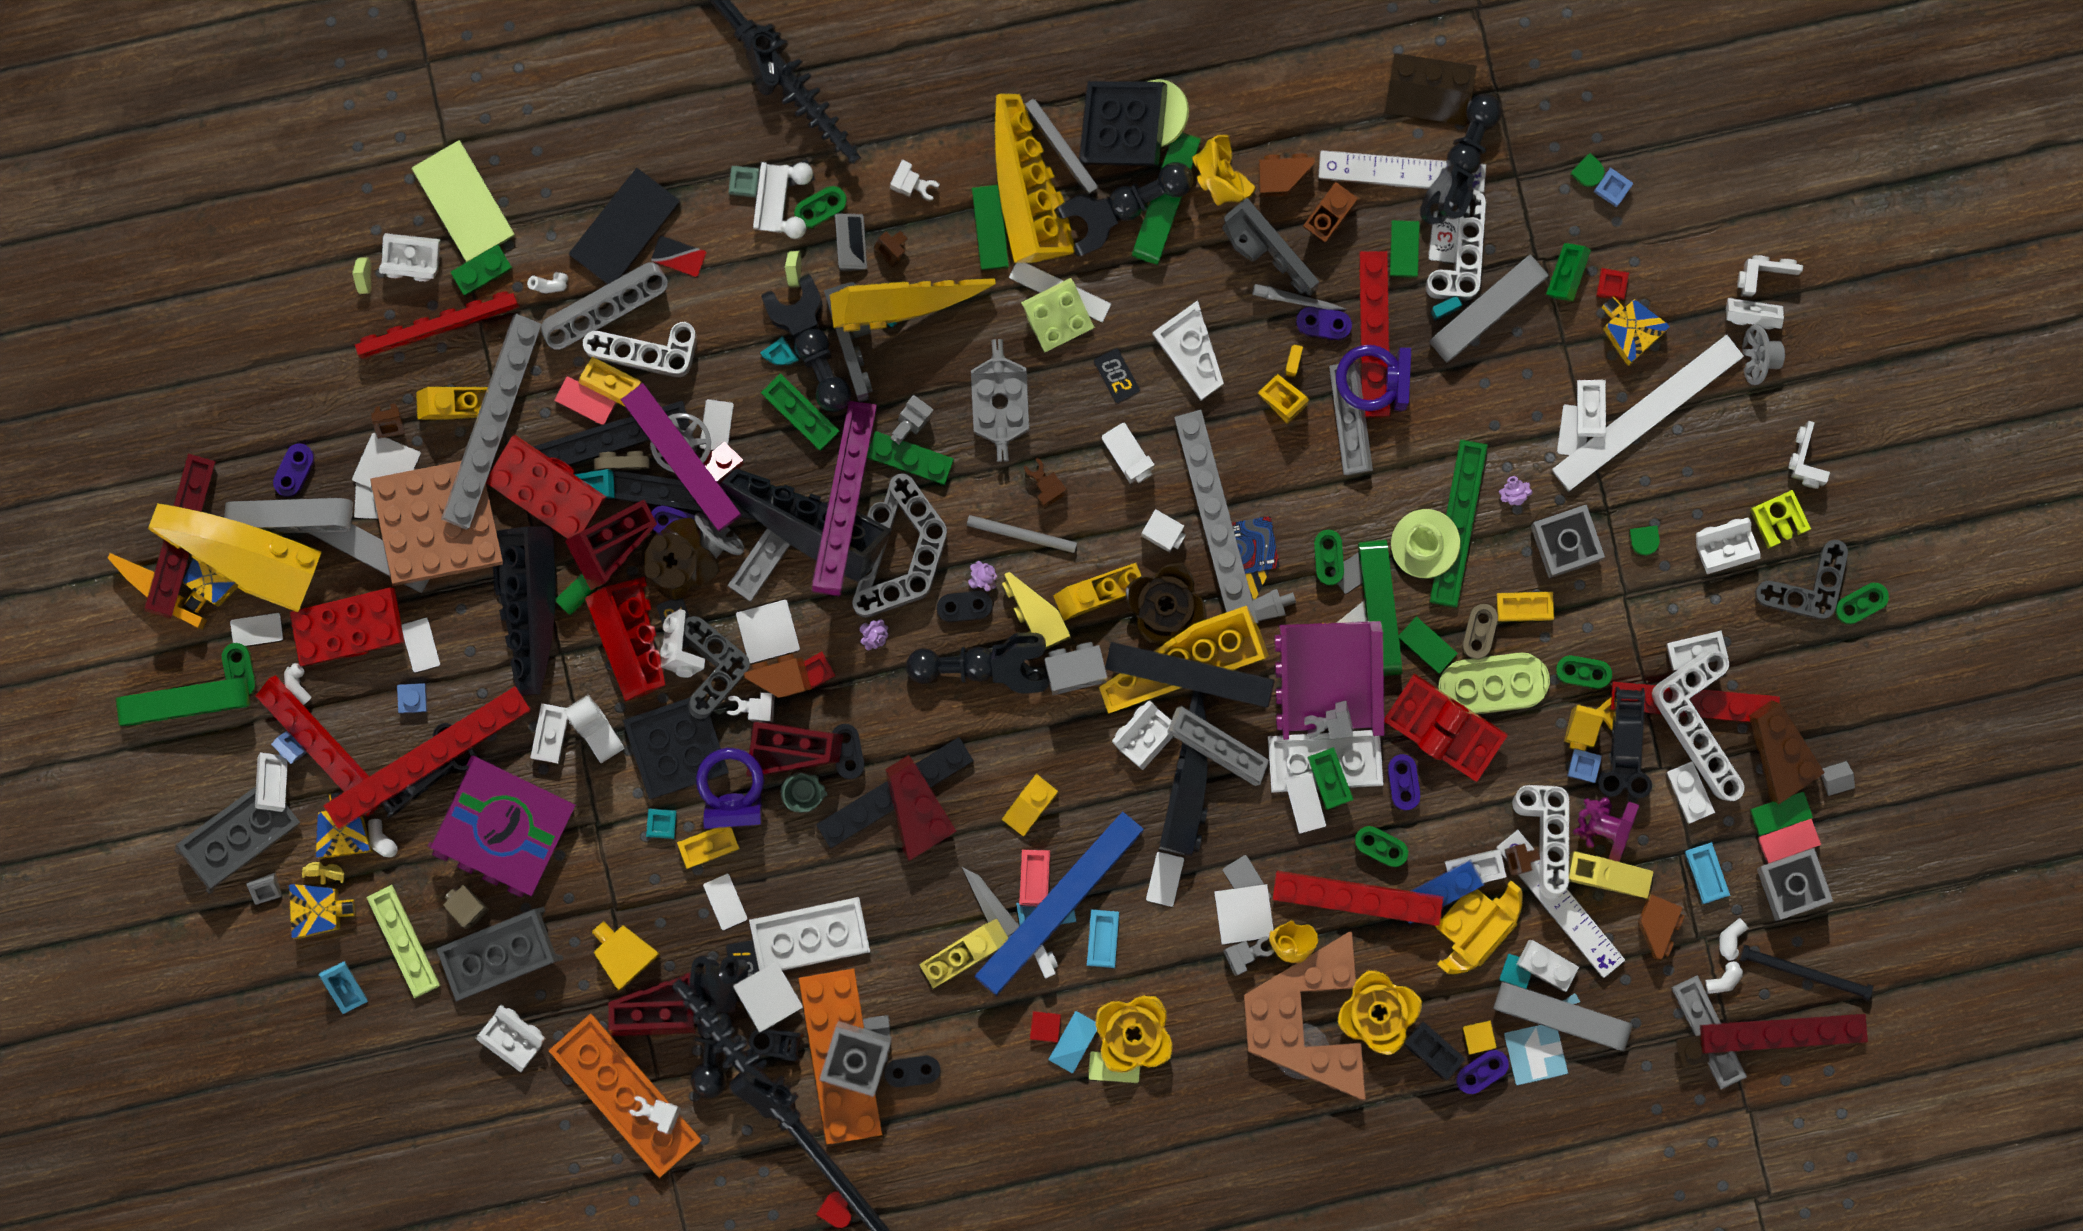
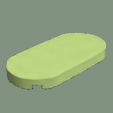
M1513 653L1456 661L1443 671L1439 679L1438 689L1479 715L1526 709L1535 706L1546 695L1550 685V676L1547 667L1535 656L1529 653Z

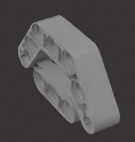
M895 475L889 483L885 501L871 506L867 516L874 520L875 512L885 509L889 513V518L886 522L880 524L892 529L899 505L916 528L920 536L908 574L873 586L887 545L886 542L873 566L872 572L864 576L858 583L852 603L855 612L860 617H872L926 597L931 590L947 539V528L909 475ZM898 482L902 484L908 483L907 490L912 498L906 504L903 503L907 501L905 494L902 491L896 492ZM916 503H921L926 507V512L921 517L911 514V507ZM931 526H939L943 533L940 538L931 539L927 536V530ZM923 552L933 554L934 561L931 565L923 566L919 563V556ZM920 578L925 581L926 587L923 591L914 592L911 590L910 584L914 579ZM893 587L900 592V595L896 601L890 602L884 598V592L888 588ZM879 592V598L883 606L878 607V602L876 601L869 605L870 609L867 611L863 607L858 608V605L862 603L861 599L863 597L871 601L876 599L874 593Z

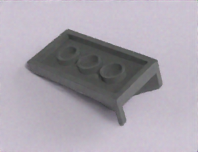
M1248 198L1244 199L1225 216L1223 231L1237 252L1254 262L1268 250L1274 257L1272 261L1274 266L1282 274L1286 272L1292 278L1290 283L1300 295L1305 293L1307 297H1310L1317 291L1319 280ZM1244 239L1246 242L1241 243L1239 240Z
M854 282L824 290L831 316L830 294L848 286H856ZM870 325L860 326L861 330L844 332L843 327L835 328L858 402L869 401L868 393L873 392L868 373H861L860 367L864 366L859 345L853 347L851 339L871 334Z
M255 786L177 843L175 852L177 855L181 854L206 885V891L210 895L213 893L214 887L300 825V821L286 804L283 812L256 809Z
M544 907L533 909L437 948L456 1001L549 964L564 960L562 955L554 952L542 920V916L545 913Z

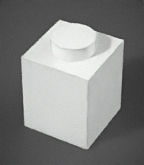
M1156 509L1141 533V537L1169 553L1173 547L1176 549L1180 547L1186 535L1182 533L1184 525Z

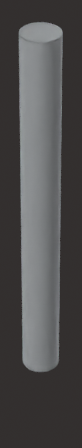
M969 515L967 526L1071 553L1075 552L1077 542Z

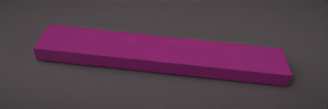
M643 383L620 399L719 532L741 516V513Z

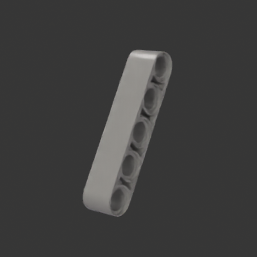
M1530 254L1438 332L1429 343L1448 363L1540 285L1549 275Z
M646 263L545 319L541 325L542 335L551 348H565L583 338L589 332L601 328L662 294L667 288V278L657 264ZM658 275L656 281L647 283L651 276ZM627 289H634L631 295L623 296ZM602 303H610L606 309H598ZM586 316L581 323H574L577 317ZM561 329L559 335L555 337L550 336L552 331Z
M343 498L235 501L225 504L224 518L251 525L274 534L345 532L351 530L353 502Z
M351 524L350 531L309 533L390 577L383 540L353 524ZM430 579L404 585L422 593Z
M1501 982L1493 1008L1494 1010L1620 1051H1625L1633 1026L1631 1023Z

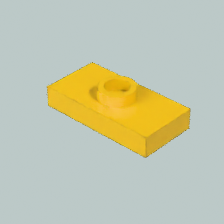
M1553 592L1496 594L1497 622L1554 620Z

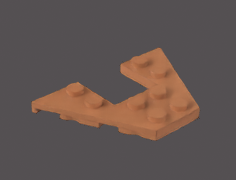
M1352 932L1346 933L1311 954L1305 961L1296 963L1244 995L1246 1033L1249 1053L1293 1070L1314 1081L1326 1084L1361 1101H1365L1361 1043L1305 1047L1301 1008V992L1353 989L1356 977Z

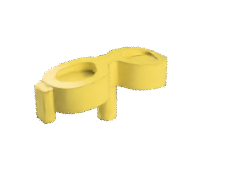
M312 862L303 867L302 878H305V876L321 875V884H326V877L344 883L345 873L338 865L329 864L323 866L320 862Z

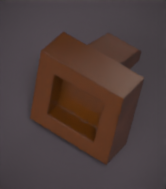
M886 231L878 238L873 248L893 268L900 262L905 252L903 247L908 238L901 231L893 237Z
M391 404V409L381 411L380 406L375 408L374 413H371L372 423L378 439L405 434L404 423L396 404Z
M1525 843L1504 849L1511 876L1532 871L1531 863L1541 860L1538 849L1527 851Z

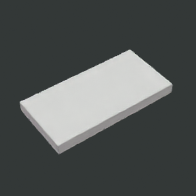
M1372 730L1353 731V736L1331 739L1329 733H1320L1314 738L1308 737V734L1289 735V740H1283V736H1268L1271 793L1288 792L1284 778L1312 772L1307 757L1333 747L1349 788L1383 786L1380 736H1373ZM1313 775V779H1314V782H1315L1316 790H1319V788H1318V786H1317V783H1316V780H1315V777H1314V775Z
M859 897L749 920L759 971L776 961L781 970L784 971L870 952Z

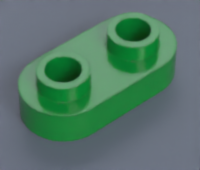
M826 187L798 203L794 212L795 217L801 218L805 222L807 229L814 228L833 218L835 214L843 212L847 204L846 195L839 187ZM832 197L838 199V203L835 206L828 204V200ZM812 211L814 216L812 219H805L804 213Z
M1323 530L1318 533L1314 541L1316 575L1322 584L1334 586L1340 583L1344 577L1342 539L1333 530ZM1326 540H1330L1334 546L1332 549L1327 550L1323 547V543ZM1327 568H1333L1336 571L1333 577L1325 575Z
M1870 583L1840 599L1835 609L1836 617L1844 624H1854L1884 608L1888 603L1889 593L1882 584ZM1870 593H1875L1878 596L1877 602L1874 603L1869 600L1868 596ZM1845 606L1853 608V615L1848 616L1845 614Z
M240 643L229 644L222 652L226 680L247 678L250 697L257 687L251 653L246 646ZM235 653H241L242 659L238 663L233 661Z
M1569 655L1563 657L1556 665V675L1565 684L1601 689L1607 686L1612 679L1610 666L1601 660ZM1567 665L1573 666L1575 670L1573 675L1565 673ZM1594 670H1599L1602 673L1600 680H1595L1592 677Z
M1373 826L1361 828L1355 836L1356 848L1361 853L1389 867H1399L1408 858V848L1403 841ZM1367 835L1372 836L1374 839V843L1371 846H1367L1363 842L1364 837ZM1391 848H1395L1399 852V856L1396 859L1391 858L1388 854Z

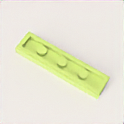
M393 885L366 897L414 998L440 987L441 985Z

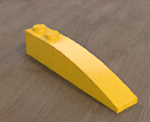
M999 94L996 96L995 114L997 178L1001 206L1014 263H1035L1073 254L1074 242L1068 217L1060 219L1054 212L1058 205L1064 203V199L1060 191H1055L1051 178L1054 177L1050 167L1046 168L1040 153L1044 151L1040 142H1037L1032 136L1031 130L1033 125L1020 94Z
M995 279L962 280L958 284H955L953 280H945L933 283V286H931V281H921L910 285L909 282L848 286L830 294L834 328L843 327L844 332L861 330L860 326L870 325V330L887 328L886 324L920 317L968 299L995 285Z
M157 504L148 527L150 531L176 548H183L192 554V558L199 563L203 561L215 569V573L222 578L227 577L238 584V588L242 591L296 612L301 607L321 555L319 550L251 525L208 513L164 504Z
M1247 605L1195 623L1154 650L1155 652L1232 670L1269 657L1260 629ZM1123 673L1118 674L1099 687L1108 714L1182 688Z

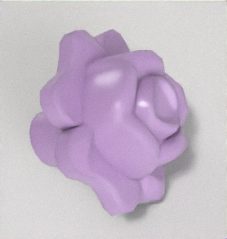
M1516 476L1509 477L1507 479L1508 483L1504 485L1503 489L1499 490L1501 501L1508 502L1510 505H1521L1527 500V496L1532 494L1530 484L1527 482L1523 483Z
M980 561L970 565L972 578L968 582L971 588L983 587L987 592L996 588L995 580L997 574L993 566L987 563L983 564Z
M879 619L877 622L874 620L870 625L867 623L861 625L860 632L864 635L861 643L865 645L866 650L877 649L885 644L888 638V626L884 625L882 619Z

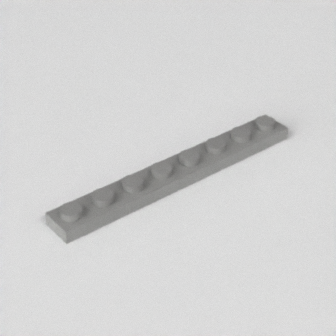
M519 314L513 315L441 520L466 530L470 528L541 324Z
M1202 410L1176 416L1177 429L1226 612L1247 605L1256 624H1259Z

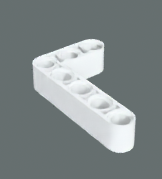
M1705 651L1658 683L1652 691V698L1714 795L1722 800L1735 801L1744 793L1743 781L1689 700V698L1724 675L1729 668V660L1724 653ZM1714 656L1718 661V665L1714 671H1711L1708 662ZM1689 672H1692L1695 676V682L1691 687L1686 683V676ZM1666 688H1670L1673 693V697L1669 702H1666L1663 698ZM1682 711H1685L1688 720L1685 725L1681 726L1678 716ZM1700 734L1703 743L1700 748L1696 749L1693 740L1696 735ZM1715 757L1718 767L1714 772H1711L1708 763L1711 758ZM1730 780L1733 790L1729 795H1726L1723 787Z

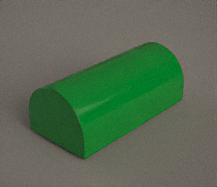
M581 574L556 598V602L571 616L586 601L585 598L593 594L602 585L590 590L584 576Z

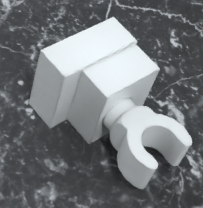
M902 160L890 184V189L909 197L913 189H916L924 199L932 201L933 196L926 193V188L932 186L938 189L939 184L932 180L927 182L920 180L919 174L910 171L912 164Z
M761 693V699L749 698V701H743L737 696L728 697V700L737 701L739 705L737 710L727 711L729 715L738 716L742 712H749L748 719L750 721L773 723L775 695Z
M634 1097L635 1100L642 1103L643 1107L639 1112L629 1110L630 1114L634 1116H648L649 1120L659 1123L657 1130L667 1134L672 1133L681 1110L680 1107L661 1100H656L655 1105L652 1106L643 1097Z

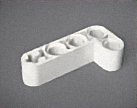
M1473 190L1472 196L1474 203L1477 205L1473 212V217L1468 218L1470 214L1469 205L1466 213L1458 218L1454 271L1436 270L1427 279L1426 291L1432 298L1448 300L1458 296L1460 301H1468L1473 299L1479 291L1486 202L1483 194L1477 190ZM1473 226L1476 228L1478 235L1474 238H1469L1464 235L1463 228ZM1471 253L1474 255L1476 263L1473 265L1464 264L1461 260V255ZM1435 278L1443 279L1446 283V289L1442 291L1434 289L1432 280ZM1463 280H1468L1474 285V290L1470 293L1463 292L1460 289L1459 283Z
M679 322L672 327L667 346L600 331H591L583 339L584 350L591 358L594 357L600 361L672 377H683L689 372L697 343V335L694 328L686 322ZM682 330H688L691 332V338L688 342L681 343L676 340L677 334ZM599 339L603 346L610 347V355H608L609 352L606 348L598 347L594 351L590 343H595ZM619 346H630V354L624 358L618 357L616 351ZM646 352H657V360L651 364L645 363L643 356ZM675 357L685 359L684 366L679 370L670 367V362Z
M588 695L564 710L576 731L585 738L600 763L625 749L599 706Z
M1523 786L1513 798V809L1522 816L1540 817V892L1548 899H1557L1566 890L1569 882V796L1563 788L1557 786ZM1527 795L1531 797L1533 805H1523L1520 801V796ZM1548 797H1557L1561 801V806L1552 807L1548 802ZM1548 824L1558 825L1561 829V834L1554 835L1550 833ZM1549 851H1556L1560 855L1561 861L1552 862L1548 858L1547 853ZM1557 871L1555 874V884L1559 885L1557 889H1553V885L1548 884L1553 878V872Z

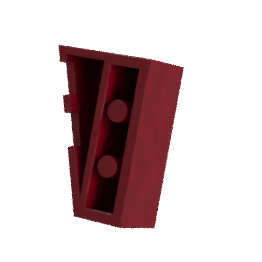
M645 500L565 540L590 590L606 583L611 574L623 564L626 557L638 547L657 525Z
M754 722L749 754L759 763L763 776L837 763L840 761L843 734L766 722ZM747 767L746 777H752V774L749 768Z
M910 755L885 769L903 852L910 861L955 833L956 829Z
M690 973L680 977L686 985L690 986ZM679 978L669 982H662L658 986L608 1002L609 1032L611 1036L696 1033V1024L693 1019L695 1014L690 1008L686 1009L684 1007V1000L673 989L672 984Z

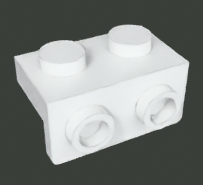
M385 233L383 236L382 263L379 266V273H384L390 278L411 276L417 281L433 279L438 272L440 239Z
M1749 518L1734 519L1727 524L1707 527L1701 532L1696 533V548L1707 574L1760 559V551L1752 534Z
M1147 701L1145 705L1140 706L1136 710L1134 717L1127 725L1117 731L1112 742L1120 752L1144 770L1172 739L1173 736L1167 733L1172 720L1158 710L1151 701Z
M500 1005L495 1015L478 1034L476 1040L522 1072L540 1050L545 1037L542 1036L538 1028L523 1022L515 1011Z

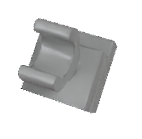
M913 395L900 413L897 420L900 424L893 431L890 439L900 445L910 431L917 434L929 421L933 409Z
M1346 701L1335 703L1334 710L1326 711V718L1313 715L1304 718L1305 725H1316L1315 729L1308 730V737L1310 738L1318 736L1320 732L1326 729L1329 730L1331 739L1353 736V725Z
M1268 937L1260 938L1256 945L1250 948L1247 942L1244 941L1223 950L1234 976L1247 971L1245 964L1254 961L1255 957L1260 955L1266 957L1274 953L1273 949L1268 952H1264L1261 949V943L1268 940Z
M889 1015L863 1019L864 1029L891 1037Z

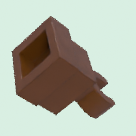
M1036 458L1039 469L1036 472H1031L1027 466H1024V470L1029 477L1036 480L1037 488L1041 492L1038 495V500L1043 508L1046 509L1068 493L1066 487L1054 472L1046 476L1042 461Z

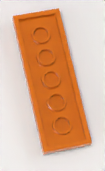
M855 969L799 978L826 1144L882 1135L876 1094L873 1097L820 1080L837 1022L840 1021L864 1029Z
M592 1013L548 1050L659 1178L702 1141L680 1114L671 1134L657 1130L659 1123L649 1120L648 1116H634L630 1114L629 1110L639 1112L643 1107L640 1101L634 1099L636 1096L643 1097L652 1106L655 1105L656 1100L669 1103V1101Z

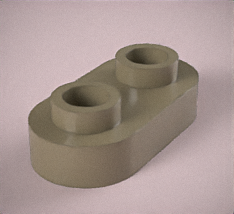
M642 451L627 452V456L616 457V452L599 453V458L594 459V471L605 469L637 471L650 468L649 457L643 456Z
M1488 604L1477 605L1469 615L1462 648L1464 653L1471 659H1481L1491 649L1498 615L1496 610ZM1480 614L1487 615L1488 622L1485 624L1480 623L1478 616ZM1479 641L1481 649L1478 651L1473 650L1471 643Z

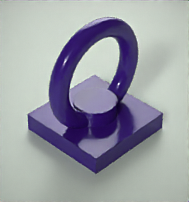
M1362 345L1347 352L1340 360L1336 370V385L1342 398L1352 407L1364 411L1382 409L1394 400V411H1405L1409 404L1411 348L1400 347L1396 358L1386 349L1375 345ZM1363 356H1374L1387 364V392L1374 400H1365L1357 397L1352 393L1347 383V372L1350 365Z
M723 748L709 754L700 764L696 776L699 794L705 801L704 828L761 824L762 799L760 794L763 789L764 777L757 760L749 753L736 748ZM725 759L738 760L749 768L752 774V787L746 796L731 793L717 798L708 786L707 779L710 769L717 762Z

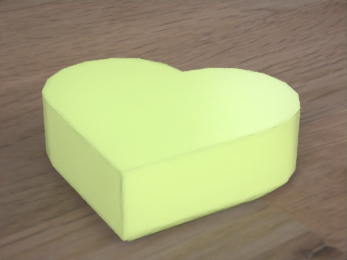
M789 251L787 254L785 270L789 287L801 286L799 282L801 278L800 251Z
M368 257L358 258L352 273L356 290L359 294H369L371 292L370 259Z

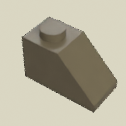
M464 885L460 888L455 886L445 896L448 901L444 904V907L463 928L469 930L490 910Z

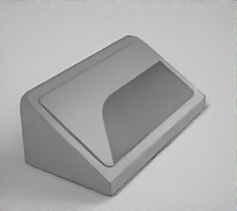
M835 214L839 271L867 270L863 214Z

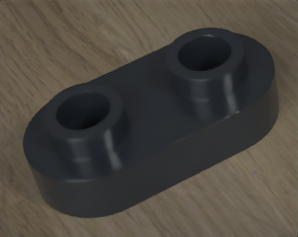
M982 591L946 594L937 603L939 617L949 623L981 620L986 618L992 611V600L987 593ZM974 601H983V608L980 610L973 607ZM948 603L956 605L954 612L949 613L946 611L945 607Z
M840 724L834 728L832 733H847L851 736V740L846 744L842 743L840 761L836 763V768L843 778L853 780L861 776L865 767L859 733L850 724ZM848 761L856 763V768L853 771H848L845 768Z
M925 1055L893 1060L886 1066L884 1075L886 1081L891 1086L900 1088L932 1083L939 1077L941 1068L939 1062L934 1057ZM924 1064H929L932 1068L929 1075H924L921 1072V1067ZM896 1068H901L904 1071L901 1079H896L893 1076V1071Z

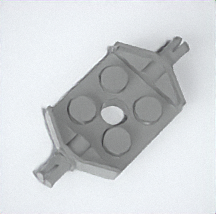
M996 339L991 340V359L971 370L973 429L975 434L995 443V446H997V462H1002V451L1004 462L1009 461V442L1029 431L1027 373L1025 367L1003 356V339H998V350ZM1001 394L1008 399V405L1004 409H996L992 405V400L996 395Z

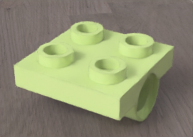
M1071 278L1021 302L1026 312V317L1044 352L1094 328Z

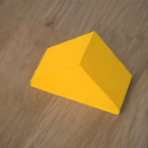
M1279 374L1258 392L1263 400L1287 424L1309 402L1306 395Z

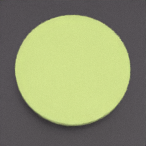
M1151 80L1148 82H1164L1167 84L1161 147H1164L1175 141L1185 129L1189 116V106L1185 94L1178 86L1166 80Z
M1432 509L1416 510L1403 517L1396 525L1391 538V550L1398 566L1407 574L1424 579L1434 578L1448 571L1457 560L1461 546L1460 535L1453 521L1445 514Z

